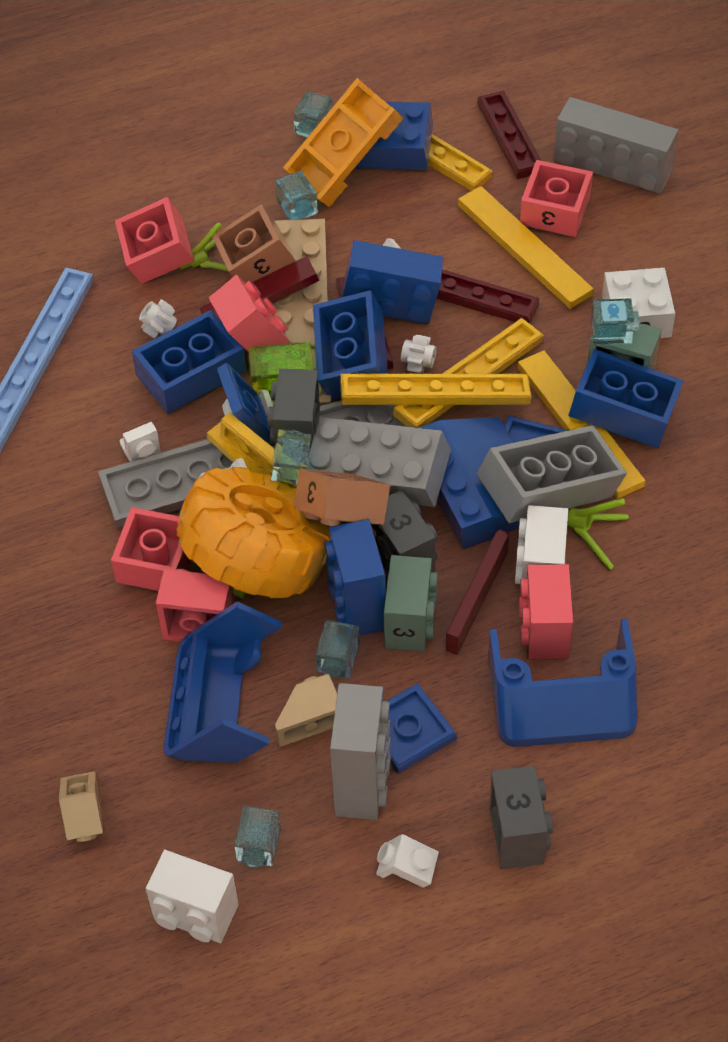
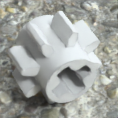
M162 299L158 305L150 301L139 316V320L143 322L141 328L154 339L158 333L163 335L171 331L177 322V318L173 316L175 310Z
M416 334L413 336V341L405 340L401 352V362L408 363L407 371L421 374V372L424 373L425 367H433L437 347L429 344L431 337Z

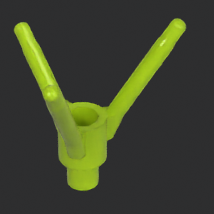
M216 223L202 241L192 249L194 261L181 266V270L190 266L193 268L200 266L201 268H212L228 272L225 264L211 262L207 255V252L216 246L214 240L211 242L210 240L221 228V223Z
M625 499L613 500L586 509L571 508L568 510L567 526L574 528V531L585 540L609 570H612L614 565L587 531L590 529L593 521L628 520V514L599 513L624 505Z

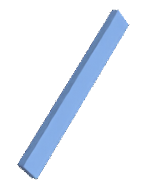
M65 267L0 384V453L94 282L93 274Z

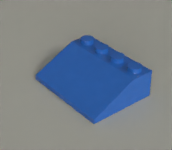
M500 417L438 420L420 427L422 429L442 431L451 448L437 501L462 549L464 550L493 539L498 530L509 533L519 529L520 521L508 523L476 474L490 448L514 443Z

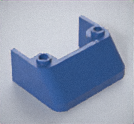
M237 601L183 638L176 656L164 741V753L167 756L183 761L237 763L269 745V737L237 724L242 675L258 665L262 656L260 649L261 641L281 629V621Z
M621 619L616 650L609 651L602 657L600 664L601 676L532 681L531 670L524 661L517 658L501 659L497 629L490 630L488 662L498 735L502 742L512 747L608 740L626 738L635 731L638 720L636 662L628 619Z

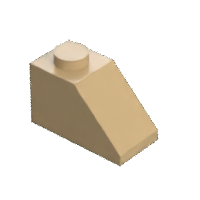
M329 674L320 677H309L295 686L275 724L279 747L333 729L337 692Z
M96 772L60 778L59 803L67 840L76 839L77 842H85L95 839L97 834L103 833V818Z

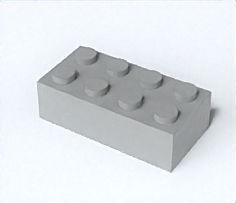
M569 97L557 118L554 161L579 169L593 171L595 174L661 194L673 171L679 129Z
M320 417L304 469L358 474L390 484L389 495L403 489L409 500L414 499L421 506L435 507L451 448L443 432L440 430Z
M594 425L492 447L486 454L476 474L508 523L520 521V518H527L528 505L569 509L612 498L627 472Z
M339 683L330 745L335 816L378 820L379 807H386L388 792L386 782L387 775H390L391 737H389L390 701H384L383 687L345 683Z

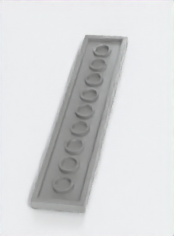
M342 400L320 406L319 420L320 417L405 426L393 416L394 407L397 405H342ZM206 439L98 471L115 525L118 528L125 525L131 507L160 513H169L181 509L189 490L201 473L219 467L221 469L229 468L233 462ZM288 459L297 468H304L307 461Z

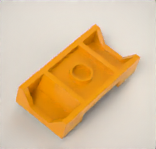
M356 78L283 168L309 189L321 202L330 207L348 186L343 182L376 141L380 137L386 140L404 117L376 95L361 80Z

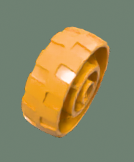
M219 467L205 472L202 477L196 479L182 505L176 531L177 537H180L181 548L190 560L192 559L202 568L203 572L215 580L222 581L236 590L252 595H263L270 598H289L291 595H300L307 591L323 570L327 561L324 542L330 541L329 527L332 526L321 524L320 520L305 518V512L293 508L296 488L287 485L284 480L267 473L263 475L252 472L248 468L232 467L231 469H221Z

